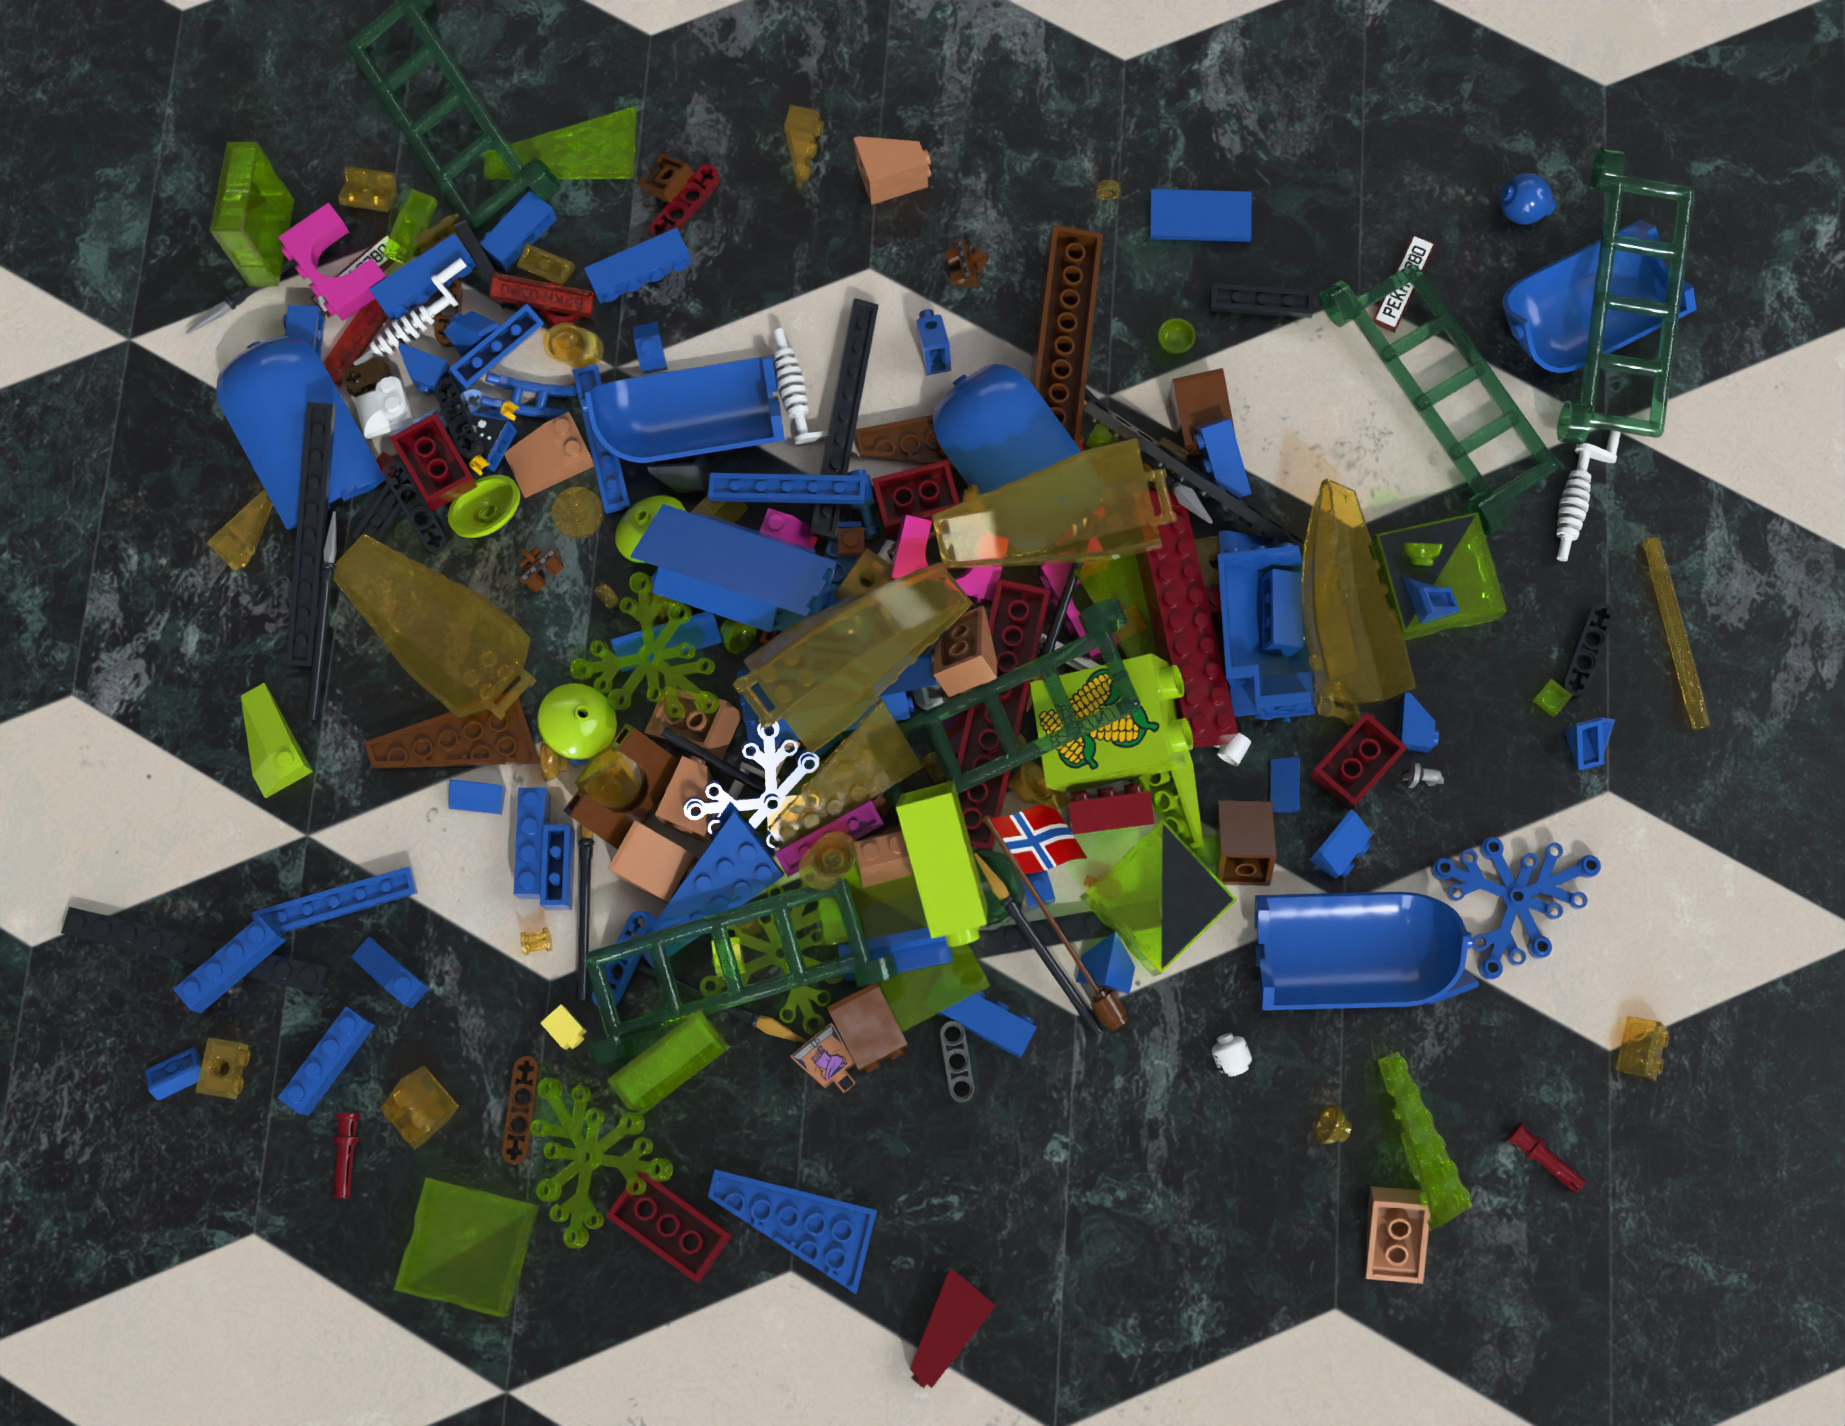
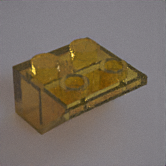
M422 1066L398 1082L380 1110L384 1113L386 1119L400 1132L402 1138L416 1150L450 1120L459 1106L429 1070Z

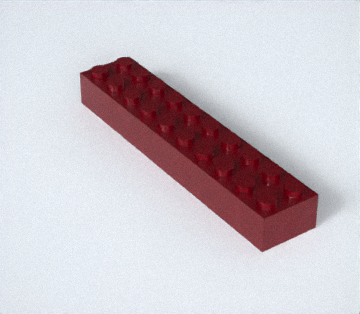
M1170 490L1133 492L1124 504L1156 654L1157 657L1168 662L1169 666L1176 665L1179 668L1184 683V696L1175 698L1178 719H1187L1192 731L1193 748L1227 745L1238 735V729L1187 508L1179 504L1175 494H1172Z
M998 579L988 622L997 659V678L989 683L973 687L952 779L955 783L972 849L992 854L996 838L985 822L982 823L981 819L986 814L990 815L991 818L1002 816L1030 691V682L1032 681L1051 597V590Z

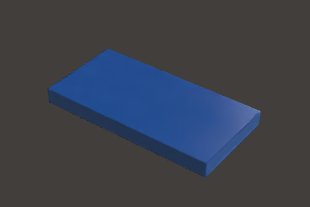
M1151 189L1150 239L1250 242L1252 192Z

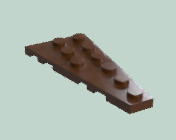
M933 415L855 430L860 457L924 465L948 460L949 467L955 468L936 438L933 427Z
M516 689L364 742L373 768L542 764Z

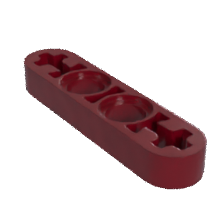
M706 164L698 168L678 196L671 203H668L649 227L651 238L657 236L656 230L662 231L664 228L665 232L677 228L678 231L681 230L717 188L720 178L714 166ZM712 174V180L706 179L704 181V175L710 176ZM689 191L699 193V197L694 201H689L685 198ZM674 209H680L684 212L683 216L679 219L671 218L670 213Z

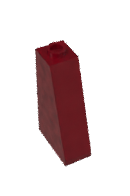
M953 1269L947 1274L910 1368V1371L914 1373L911 1378L922 1388H925L926 1385L933 1388L996 1306Z

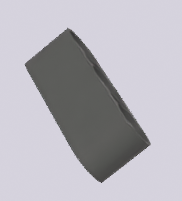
M950 1021L945 1023L940 1031L949 1093L954 1101L965 1103L974 1094L966 1035L960 1023ZM949 1028H956L960 1031L961 1036L957 1041L950 1042L945 1038V1032ZM952 1056H962L965 1060V1065L961 1069L952 1068L949 1064ZM959 1082L966 1083L970 1088L969 1094L965 1097H959L954 1093V1087Z

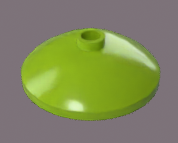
M490 475L476 480L477 488L453 500L449 508L448 523L453 531L462 537L478 538L492 534L502 528L513 517L520 502V490L514 480L504 475Z
M658 495L645 498L629 508L621 518L615 533V542L620 553L630 561L645 563L631 558L630 555L662 504L686 511L681 502L670 496Z
M578 683L561 685L549 692L542 701L537 715L539 732L545 743L559 755L576 760L590 759L605 751L613 741L617 728L616 714L609 700L598 690ZM578 712H583L586 717L581 718Z

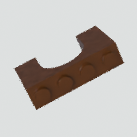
M627 723L611 746L631 759L640 770L641 788L635 799L623 807L609 808L601 805L578 789L563 810L574 820L616 849H619L634 821L642 825L647 821L650 809L655 803L657 804L662 800L665 789L680 762Z

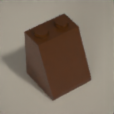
M1223 368L1172 379L1167 399L1182 455L1188 453L1190 455L1201 454V449L1198 450L1194 442L1196 426L1225 417L1231 419L1234 429Z
M1260 800L1218 801L1215 816L1216 881L1220 885L1270 886L1276 860L1272 802Z
M877 982L827 1007L859 1072L865 1070L866 1073H869L881 1066L879 1062L889 1057L890 1060H894L905 1054L904 1048L908 1047V1044Z

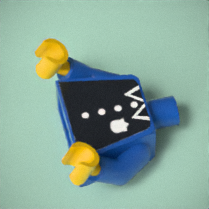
M508 400L502 404L500 409L484 411L481 414L471 413L484 444V451L482 455H477L472 460H467L460 454L469 470L475 471L480 476L483 474L481 472L483 467L491 472H495L517 433V430L508 419L515 420L516 416L513 413L519 409V406ZM468 423L461 425L458 433L464 432L468 427ZM468 440L466 442L469 444L471 449L472 442Z

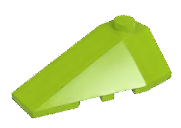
M263 683L241 695L252 775L263 796L268 798L313 771L267 685Z
M1184 751L1185 768L1135 778L1133 782L1140 783V785L1151 791L1152 807L1162 819V827L1164 824L1187 850H1191L1204 845L1193 762L1189 751Z

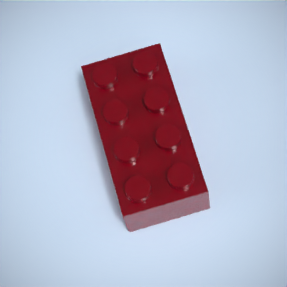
M642 1169L637 1171L606 1215V1217L696 1283L702 1281L733 1236Z

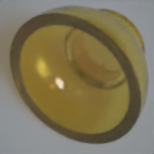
M542 743L540 748L541 772L546 782L557 778L560 772L567 771V757L559 755L546 743Z
M1329 1105L1321 1113L1315 1127L1317 1142L1333 1144L1337 1141L1344 1142L1349 1137L1351 1123L1346 1120L1344 1112L1339 1107Z

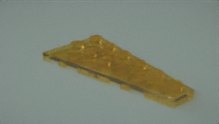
M881 698L867 717H864L858 723V727L848 738H845L823 763L812 780L802 787V791L791 803L789 802L768 826L770 833L780 848L793 843L867 802L923 768Z

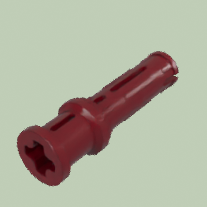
M336 1113L335 1117L338 1118L337 1136H334L333 1141H335L334 1144H337L332 1198H350L354 1145H357V1142H359V1137L356 1136L357 1121L361 1118V1114Z
M1523 1122L1518 1123L1511 1130L1506 1141L1509 1144L1514 1143L1525 1153L1527 1159H1535L1569 1187L1572 1192H1579L1578 1187L1582 1189L1587 1180L1545 1147L1544 1139L1534 1136L1525 1128Z

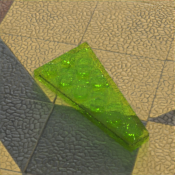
M1398 1051L1378 1060L1387 1092L1394 1096L1396 1101V1108L1393 1109L1396 1120H1402L1405 1130L1401 1134L1413 1177L1421 1182L1422 1194L1419 1196L1422 1205H1428L1432 1219L1427 1220L1429 1229L1432 1230L1468 1210L1473 1205L1469 1191L1462 1185L1458 1176L1457 1166L1450 1160L1445 1149V1141L1436 1131L1432 1114L1424 1106L1420 1089L1412 1081L1408 1072L1407 1062L1400 1056Z

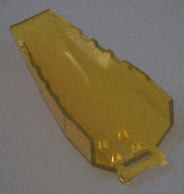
M1134 438L1082 451L1054 463L1050 467L1038 472L1035 471L1024 478L1007 483L1003 487L934 514L932 519L944 569L1109 561L1162 548V543L1157 525L1177 521V515L1172 510L1166 485V469L1144 473L1138 440ZM1149 481H1155L1163 515H1154L1147 485Z
M1327 478L1321 481L1306 534L1301 579L1303 622L1310 654L1309 663L1314 672L1316 680L1315 689L1320 698V703L1317 707L1318 713L1325 717L1334 716L1341 718L1345 723L1353 725L1360 719L1358 704L1385 701L1416 688L1395 609L1389 610L1385 595L1389 593L1387 585H1381L1377 570L1381 568L1379 561L1373 560L1369 545L1373 542L1367 530L1356 491ZM1334 701L1344 704L1345 709L1335 706Z
M362 534L335 563L337 568L333 570L335 571L334 581L374 629L405 671L457 718L488 709L501 720L506 715L505 711L529 685L532 687L537 681L524 669L531 638L516 621L480 593L448 579L439 572L432 571L425 565L407 558L404 554L392 550L385 544L365 534ZM517 676H519L521 679L517 682V684L506 694V696L497 705H495L493 702L512 683V681Z
M941 562L930 565L852 596L788 627L743 660L750 673L738 678L733 683V686L738 693L743 694L758 715V722L764 729L769 728L784 718L805 747L811 753H814L855 723L879 699L878 696L890 684L893 685L899 679L898 676L910 664L913 665L918 660V656L929 645L932 646L939 639V635L943 631H947L973 603ZM757 682L776 707L772 711L768 712L751 688Z

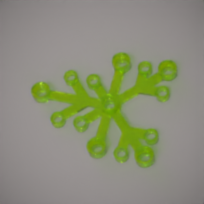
M642 572L633 574L630 578L629 586L633 592L638 593L639 607L636 600L626 597L621 600L620 609L641 623L644 646L640 648L638 654L617 657L608 650V645L605 642L595 640L590 645V652L603 660L590 662L586 659L577 658L570 665L571 675L579 680H587L593 673L603 672L601 677L594 681V689L600 693H608L612 688L611 681L620 668L638 665L622 689H613L607 697L608 705L612 709L623 711L630 706L631 694L646 673L648 680L647 698L653 702H661L664 699L665 691L659 686V670L665 676L668 703L666 713L670 717L679 718L684 713V706L678 699L677 686L695 699L696 708L700 712L706 714L714 713L719 707L718 697L714 693L703 692L683 676L693 673L711 674L715 668L714 662L708 658H700L697 662L670 666L664 661L678 657L691 659L695 655L694 646L686 642L676 647L663 649L677 628L690 620V607L681 602L671 604L672 599L667 597L665 602L661 604V595L658 594L654 595V600L650 604L649 592L653 587L652 578ZM646 580V585L642 589L641 583L642 581ZM631 602L632 606L627 610L626 604ZM670 605L667 612L669 621L654 641L652 622L662 607L666 608ZM684 610V616L680 619L679 612ZM601 644L602 649L597 653L596 648ZM688 646L689 652L687 655H684L683 649ZM654 653V659L650 662L649 655ZM704 662H708V668L704 671L702 665ZM586 665V672L582 674V668ZM602 681H605L606 683L604 689L600 688V684ZM658 690L659 695L654 699L653 692ZM621 696H624V702L620 705L619 699ZM712 699V706L708 708L707 701ZM674 705H677L678 711L673 714L672 708Z
M809 865L800 872L802 884L791 913L783 897V888L778 884H772L767 888V896L773 900L785 926L782 937L780 938L773 922V913L767 909L761 910L758 913L757 921L764 927L771 943L741 933L740 928L733 923L723 925L719 931L722 943L727 946H734L739 943L766 954L748 963H743L729 958L722 951L714 953L712 956L713 965L716 968H727L731 971L718 977L714 975L703 977L699 988L705 997L714 998L720 994L723 986L735 981L734 987L728 991V999L733 1004H739L744 1000V990L751 973L771 964L782 967L791 990L785 1006L779 1010V1017L785 1023L792 1022L796 1017L795 1009L798 1004L804 1016L802 1020L804 1031L809 1035L816 1036L824 1029L825 1022L818 1013H814L808 999L815 1001L819 1006H826L831 1001V995L825 989L816 990L801 984L792 963L822 974L823 979L830 984H836L843 979L844 969L838 962L829 961L822 963L797 953L812 945L822 944L825 940V934L822 930L814 928L807 936L792 942L796 931L822 919H831L835 913L834 907L831 904L822 903L817 910L802 916L812 887L818 886L822 881L820 869ZM808 871L815 873L813 881L806 880L805 875ZM773 887L780 889L778 897L770 895V890ZM824 906L831 908L829 916L821 914V909ZM763 913L770 914L769 922H761L760 917ZM733 929L735 937L727 939L725 937L726 930ZM814 932L821 933L820 941H812L811 936ZM779 948H784L786 956L778 958L776 951ZM723 955L725 963L722 965L716 964V956ZM830 967L837 969V974L834 977H829L827 974V970ZM708 981H713L716 987L714 990L708 991L705 988V984ZM738 990L741 992L739 1000L731 998L733 991ZM820 993L827 994V1000L823 1003L817 999ZM786 1009L792 1011V1016L789 1019H785L782 1016L783 1011ZM812 1018L818 1021V1025L815 1028L808 1027V1021Z
M544 1078L538 1084L537 1092L542 1099L549 1101L563 1126L548 1124L546 1120L536 1119L531 1123L530 1131L534 1136L551 1135L571 1139L577 1149L563 1147L557 1142H548L544 1146L543 1153L548 1159L565 1158L575 1161L554 1178L541 1180L536 1187V1194L541 1201H556L561 1195V1186L580 1172L576 1194L562 1205H554L550 1209L549 1215L554 1222H564L569 1214L573 1212L571 1224L565 1230L563 1240L569 1248H582L588 1242L589 1237L588 1231L582 1226L583 1219L585 1226L590 1229H598L604 1222L603 1215L597 1212L588 1197L591 1174L594 1169L599 1165L619 1168L627 1180V1192L631 1195H641L646 1189V1184L635 1171L648 1173L649 1177L654 1181H666L671 1177L673 1167L671 1162L665 1158H655L650 1162L637 1160L642 1155H647L652 1151L653 1143L649 1138H637L633 1148L622 1157L602 1154L626 1134H639L645 1124L643 1116L637 1112H626L620 1118L619 1125L598 1141L600 1124L604 1120V1113L600 1109L594 1108L589 1109L585 1113L586 1104L591 1095L590 1090L585 1086L573 1088L571 1097L575 1104L573 1115L571 1116L560 1098L562 1093L561 1082L555 1078ZM547 1084L549 1085L548 1093L545 1092ZM580 1090L583 1091V1097L581 1099H579L578 1093ZM594 1112L597 1114V1119L595 1122L592 1121V1115ZM584 1115L585 1121L588 1124L586 1140L581 1133ZM629 1118L632 1120V1125L630 1128L627 1127V1121ZM541 1123L542 1130L538 1132L537 1126ZM643 1141L646 1143V1148L644 1151H642L640 1148V1145ZM552 1146H554L556 1149L555 1154L553 1156L550 1152ZM589 1152L590 1159L586 1162V1153ZM657 1164L660 1166V1172L658 1174L655 1173V1167ZM636 1181L639 1184V1188L637 1191L633 1189V1185ZM545 1186L548 1187V1193L546 1195L544 1193ZM559 1208L562 1211V1215L560 1218L557 1217V1211ZM593 1215H595L597 1219L594 1225L591 1222V1218ZM572 1232L575 1233V1240L573 1242L571 1240Z

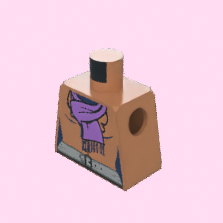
M832 1023L791 1055V1058L824 1088L834 1081L839 1089L845 1093L856 1083L847 1072L855 1063Z

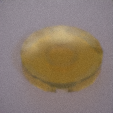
M571 487L562 491L551 508L552 519L557 529L564 535L572 538H583L593 534L600 527L604 517L603 505L599 497L584 487Z

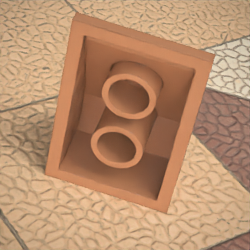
M570 412L544 423L508 449L504 454L524 498L594 467L590 453Z
M983 605L958 615V618L935 646L933 675L948 697L964 693L968 689L989 683L997 678V659Z
M665 686L644 734L681 748L661 736L665 727H668L723 760L742 713L726 700Z
M1370 1186L1366 1279L1423 1284L1431 1203L1427 1191Z

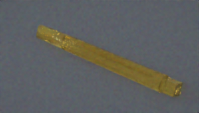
M1656 537L1649 538L1643 541L1650 567L1652 582L1687 713L1690 717L1692 728L1699 730L1710 726L1705 700L1661 540Z

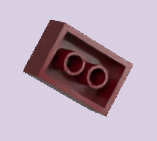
M436 413L389 437L431 511L477 488L473 476Z
M948 460L872 478V486L885 536L899 533L903 514L932 521L931 525L949 521L961 513V506Z
M1366 712L1319 763L1309 777L1344 808L1350 811L1408 747Z
M1140 783L1124 785V790L1117 791L1113 787L1098 788L1097 793L1089 794L1086 790L1070 792L1071 797H1065L1068 828L1073 835L1155 824L1151 791L1140 785Z

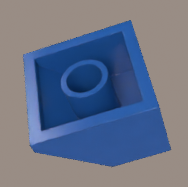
M1351 809L1311 857L1310 861L1334 880L1340 875L1345 878L1355 866L1351 862L1357 854L1362 857L1371 846L1367 841L1371 838L1372 833L1356 812Z

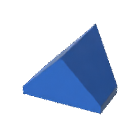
M1402 576L1420 625L1460 612L1451 587H1437Z
M1599 717L1575 723L1565 732L1578 770L1604 764V753L1615 719Z
M1115 931L1084 953L1081 961L1099 988L1130 994L1135 966ZM1079 968L1076 983L1090 985Z

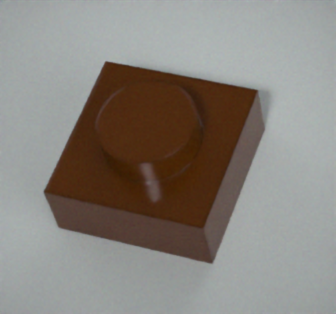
M864 527L838 528L839 557L865 555Z

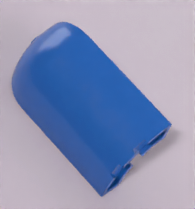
M1640 219L1520 279L1506 291L1502 304L1512 335L1529 357L1546 370L1564 373L1577 370L1697 310L1694 289L1678 275L1674 268L1669 270L1665 266L1662 259L1666 255L1661 247L1656 227Z
M283 335L263 342H254L247 346V350L234 357L222 368L216 386L220 407L287 530L297 527L307 402L336 405L328 510L331 509L330 503L340 498L343 501H347L355 496L372 491L385 480L384 474L316 351L303 339L293 335Z
M772 355L612 381L587 389L585 397H581L584 413H589L591 426L601 444L614 455L631 462H655L785 441L780 401H774L773 392L778 390Z
M992 364L977 370L968 377L964 374L953 382L954 387L937 403L933 413V427L942 450L1024 562L1043 551L1062 536L1065 530L1081 522L1090 513H1094L1114 497L1113 493L1036 388L1017 370L1006 365Z
M1363 892L1255 895L1254 928L1258 931V944H1260V946H1255L1256 967H1260L1261 981H1258L1262 1010L1408 1007L1425 1004L1441 997L1457 983L1465 968L1467 950L1472 947L1471 932H1467L1461 916L1448 904L1419 893Z

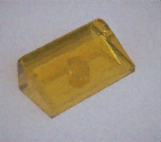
M526 244L517 264L518 268L562 286L575 269V265L571 261L530 244Z

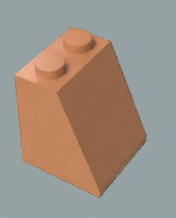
M860 136L854 138L856 164L871 205L928 187V177L931 176L929 168L931 162L927 150H922L919 141Z
M682 756L655 815L663 826L710 845L713 841V835L708 831L707 822L713 817V813L704 814L698 820H691L684 813L683 803L690 796H699L704 802H712L713 799L706 795L705 785L712 781L713 777L709 768L705 766L706 762L695 756H691L690 759ZM713 786L709 789L710 793H713ZM694 806L691 808L690 812L698 813L700 808L698 806Z
M634 821L608 869L616 878L667 904L698 859L689 851L641 823Z
M901 824L871 831L850 843L862 888L914 875Z

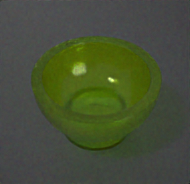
M1179 318L1166 321L1160 327L1158 334L1162 348L1168 353L1176 355L1187 352L1193 346L1196 337L1193 326L1186 320Z
M1404 543L1405 553L1412 558V565H1433V559L1439 556L1443 544Z
M732 619L725 621L721 627L724 646L731 654L743 652L753 642L757 633V628Z

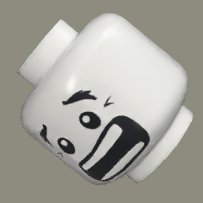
M1232 1033L1218 1037V1043L1212 1047V1055L1218 1070L1221 1073H1227L1230 1077L1247 1071L1249 1069L1248 1065L1252 1061V1056L1245 1039L1240 1036L1233 1037Z

